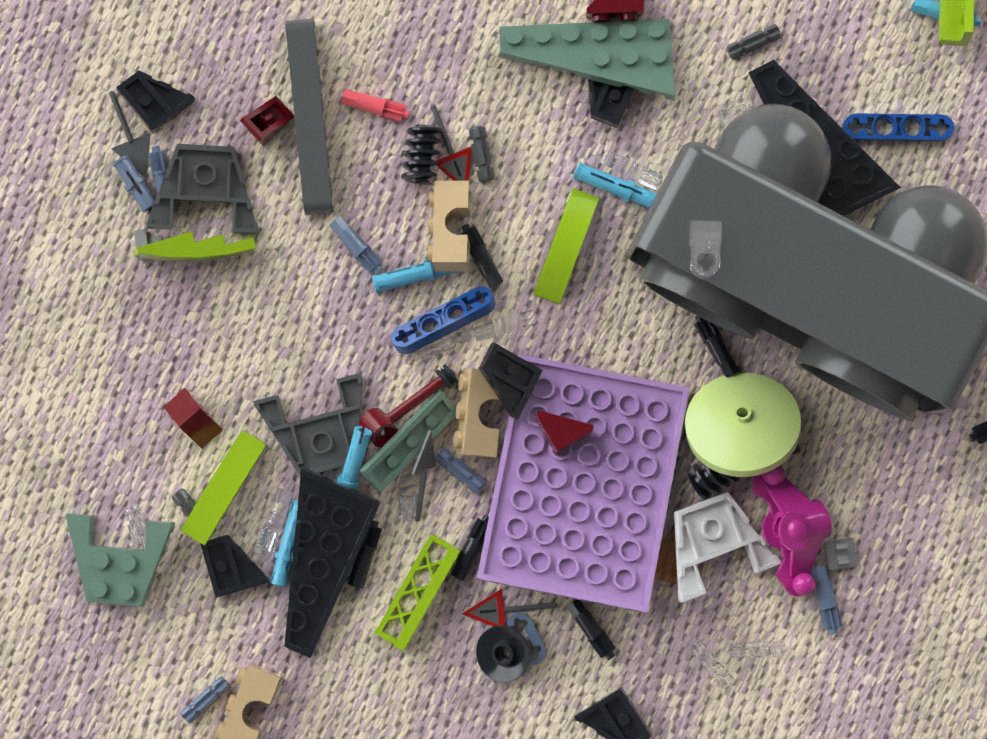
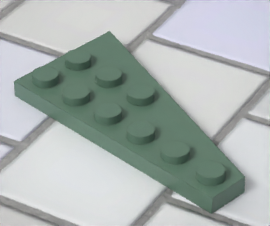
M669 19L499 27L501 58L533 66L540 64L552 67L553 71L562 73L564 70L578 74L577 77L617 87L624 85L639 89L641 93L650 95V92L664 95L665 99L675 101Z

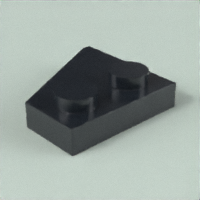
M496 343L490 344L478 368L513 419H519L543 370Z

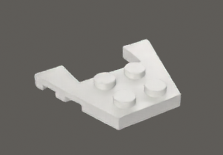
M729 492L674 512L677 584L680 603L706 594L697 564L742 546L746 548L754 573H759L781 564L776 554L773 555L766 546L767 542L764 538L758 535L750 525V520Z

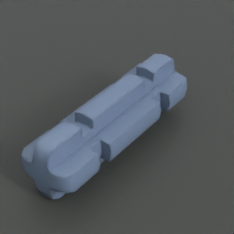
M443 448L435 457L436 462L442 467L444 465L447 466L446 470L461 483L464 484L466 482L468 484L467 488L477 494L485 485V480L479 475L475 476L473 474L474 471L458 457L456 459L453 458V453L447 448Z
M218 677L212 683V687H207L192 701L191 706L188 705L181 711L182 717L188 723H192L199 717V713H203L219 698L220 694L223 695L230 688V684L224 677Z

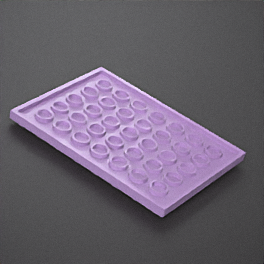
M521 354L522 359L543 371L519 419H513L509 415L477 580L648 613L690 388ZM540 410L594 425L592 434L555 455L536 422L537 412Z

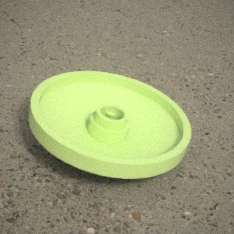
M745 372L734 373L727 378L724 375L707 383L692 398L685 417L686 436L695 456L710 469L735 477L757 476L777 468L794 452L801 434L800 410L795 398L788 389L772 378Z

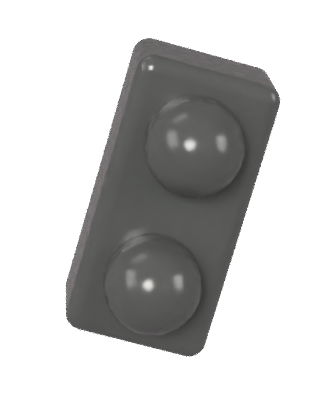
M782 104L759 105L742 112L727 125L714 148L701 142H689L682 146L625 254L627 259L645 268L639 278L643 285L677 306L732 333L754 339L760 328L801 349L795 360L796 364L838 390L888 414L911 421L916 410L928 415L953 412L987 346V290L975 284L987 258V228L980 212L970 200L957 191L943 186H917L907 189L890 199L880 210L870 229L818 203L831 173V151L824 132L807 114L794 107Z

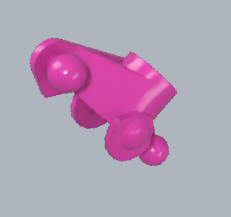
M780 465L767 473L753 476L752 493L768 503L770 512L763 520L762 535L771 547L781 550L783 557L775 576L790 595L806 596L811 594L816 587L815 580L810 575L823 539L829 537L832 532L831 519L824 504L818 499L810 500L785 477V470Z

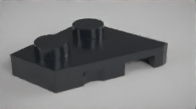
M140 70L116 87L119 94L151 133H154L195 101V97L192 94H185L173 88L172 85L164 81H157L151 75Z
M588 79L591 119L618 128L635 88L624 85L617 87Z
M230 535L211 539L206 545L200 543L216 598L269 583V578Z
M622 686L574 716L576 721L583 722L606 739H649L652 737V733Z

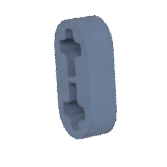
M518 612L513 614L508 619L507 626L513 627L515 625L514 619L519 618L521 621H527L528 624L525 626V631L528 636L524 637L525 640L530 639L534 647L539 645L541 648L538 651V658L534 659L530 656L529 664L540 663L545 657L546 649L532 620L524 613Z

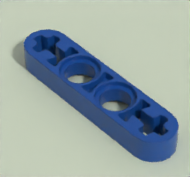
M856 113L849 115L842 124V129L853 140L945 141L951 137L955 128L952 119L942 114ZM853 119L858 120L859 125H867V119H872L870 127L872 135H867L868 129H860L857 135L853 134V130L848 129V125L853 123ZM879 120H887L891 124V132L888 135H881L877 132L876 123ZM908 120L918 122L920 131L917 135L912 136L906 133L904 126ZM924 120H929L928 126H935L941 120L944 126H948V130L943 132V136L939 135L937 130H929V136H924L926 130Z
M487 287L474 288L395 329L391 336L392 343L398 353H413L492 312L496 305L495 298ZM483 298L485 302L480 304L478 300ZM468 304H470V306H471V308H472V310H470V311L468 310V308H467V306H466V305H468ZM456 309L463 310V314L459 318H449L452 311ZM428 323H438L435 330L431 332L424 331V327ZM417 330L419 331V333H420V335H421V336H419V337H417V335H416V333H415V331H417ZM404 337H407L409 341L403 343L402 339Z

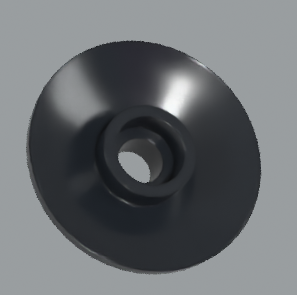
M497 625L487 629L480 636L476 647V657L480 668L488 677L498 682H511L520 678L527 670L530 662V650L527 641L519 631L510 626ZM504 647L509 649L510 656L504 654Z

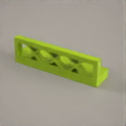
M939 0L938 44L967 46L974 29V0Z
M431 533L376 629L375 634L404 651L461 550ZM433 541L448 549L442 560L430 563L427 551ZM425 556L427 564L419 566ZM439 564L436 572L433 575L431 566ZM428 567L431 576L429 584L416 588L413 578L416 570ZM411 581L413 589L405 591ZM425 589L424 593L422 594L419 600L417 591ZM414 592L417 601L415 609L402 613L399 600L402 595ZM397 606L399 614L391 616ZM411 614L405 625L403 616ZM400 617L403 630L398 639L382 631L388 620Z

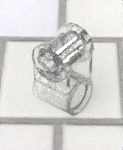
M690 220V268L693 275L698 279H709L719 269L722 241L721 220ZM703 257L707 258L708 263H712V266L707 271H703V266L697 264Z

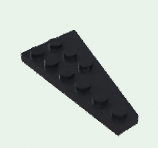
M775 60L748 72L764 105L782 104L794 107L811 117L824 132L831 151V173L818 203L845 216L901 188Z
M301 467L284 647L311 658L381 501L305 467Z

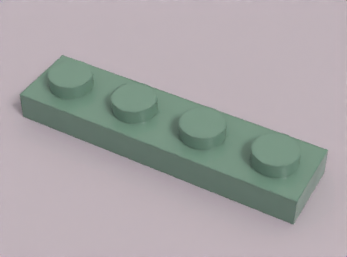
M437 391L361 468L360 472L377 491L383 492L418 456L428 430H431L433 440L456 416V407L442 391Z

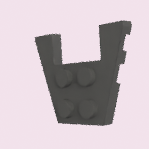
M177 143L148 217L146 229L172 230L174 200L232 203L231 233L258 234V226L254 219L235 148Z
M362 373L336 379L343 409L286 423L279 395L253 401L255 408L259 411L299 475L301 467L320 473L344 466L354 433L353 430L356 426H359Z

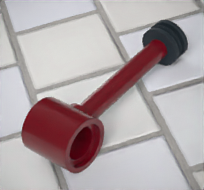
M444 364V369L440 368L441 371L439 369L436 370L438 377L388 414L380 408H372L366 411L360 418L359 426L362 427L363 432L365 428L372 431L370 441L376 447L382 448L398 432L397 427L394 425L396 421L443 386L450 389L452 388L451 384L454 386L453 383H458L455 372Z

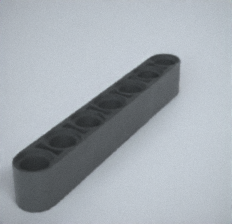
M314 18L285 21L305 215L334 213L331 198V177H329L328 169L330 168L328 149L326 148V128L323 119V98L320 89V68L317 60V39L314 30L315 21Z

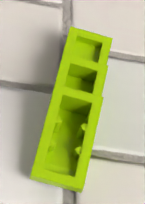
M191 231L137 247L133 254L134 257L151 260L195 262L223 259L252 252L256 249L253 237L226 245L222 234L195 242Z
M244 430L241 431L182 526L181 532L203 545L208 543L220 520L223 519L266 448L267 444Z

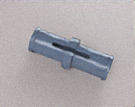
M128 155L115 161L112 165L126 184L125 190L131 192L143 213L152 209L155 198L145 184L146 179L144 175H139ZM129 173L131 174V176H132V178L134 179L135 183L138 185V187H139V189L141 190L142 194H140V192L138 191L137 187L135 186V184L133 183V181H132L131 178L129 177Z

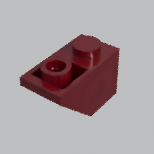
M594 0L586 8V18H592V22H609V17H621V21L638 20V16H643L644 1Z

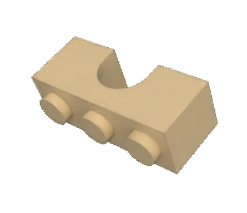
M434 181V191H429V207L434 208V216L428 220L429 235H433V245H428L427 250L428 262L433 263L435 272L469 271L470 242L468 235H456L448 231V227L453 220L471 217V188L469 181Z
M464 369L463 374H460L458 382L459 391H462L461 402H458L456 407V419H459L458 431L454 433L453 446L456 448V454L497 458L499 429L484 426L479 419L478 413L480 406L485 401L499 399L479 369Z
M251 663L247 669L241 668L236 680V684L240 685L236 696L231 694L225 711L230 713L226 723L220 722L215 738L258 739L262 729L248 723L245 718V708L252 701H261L270 705L282 675Z

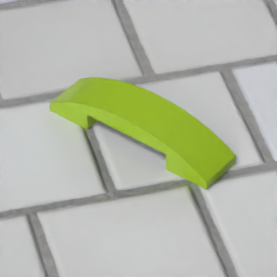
M574 188L572 189L533 295L560 304L599 197Z

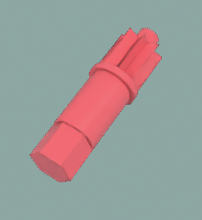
M345 89L342 97V104L379 115L381 118L401 123L403 118L408 120L410 111L405 110L406 105L388 100L387 98L382 99Z

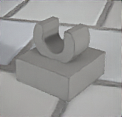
M146 229L134 231L136 247L164 240L162 235L149 237ZM139 258L141 261L151 260V259Z
M854 538L824 542L829 570L857 567Z

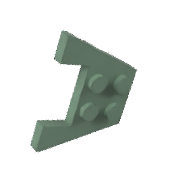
M67 513L66 520L86 601L137 607L145 606L157 574L156 569L161 556L165 554L166 543L170 533H173L175 522L147 521L145 550L93 545L95 515Z

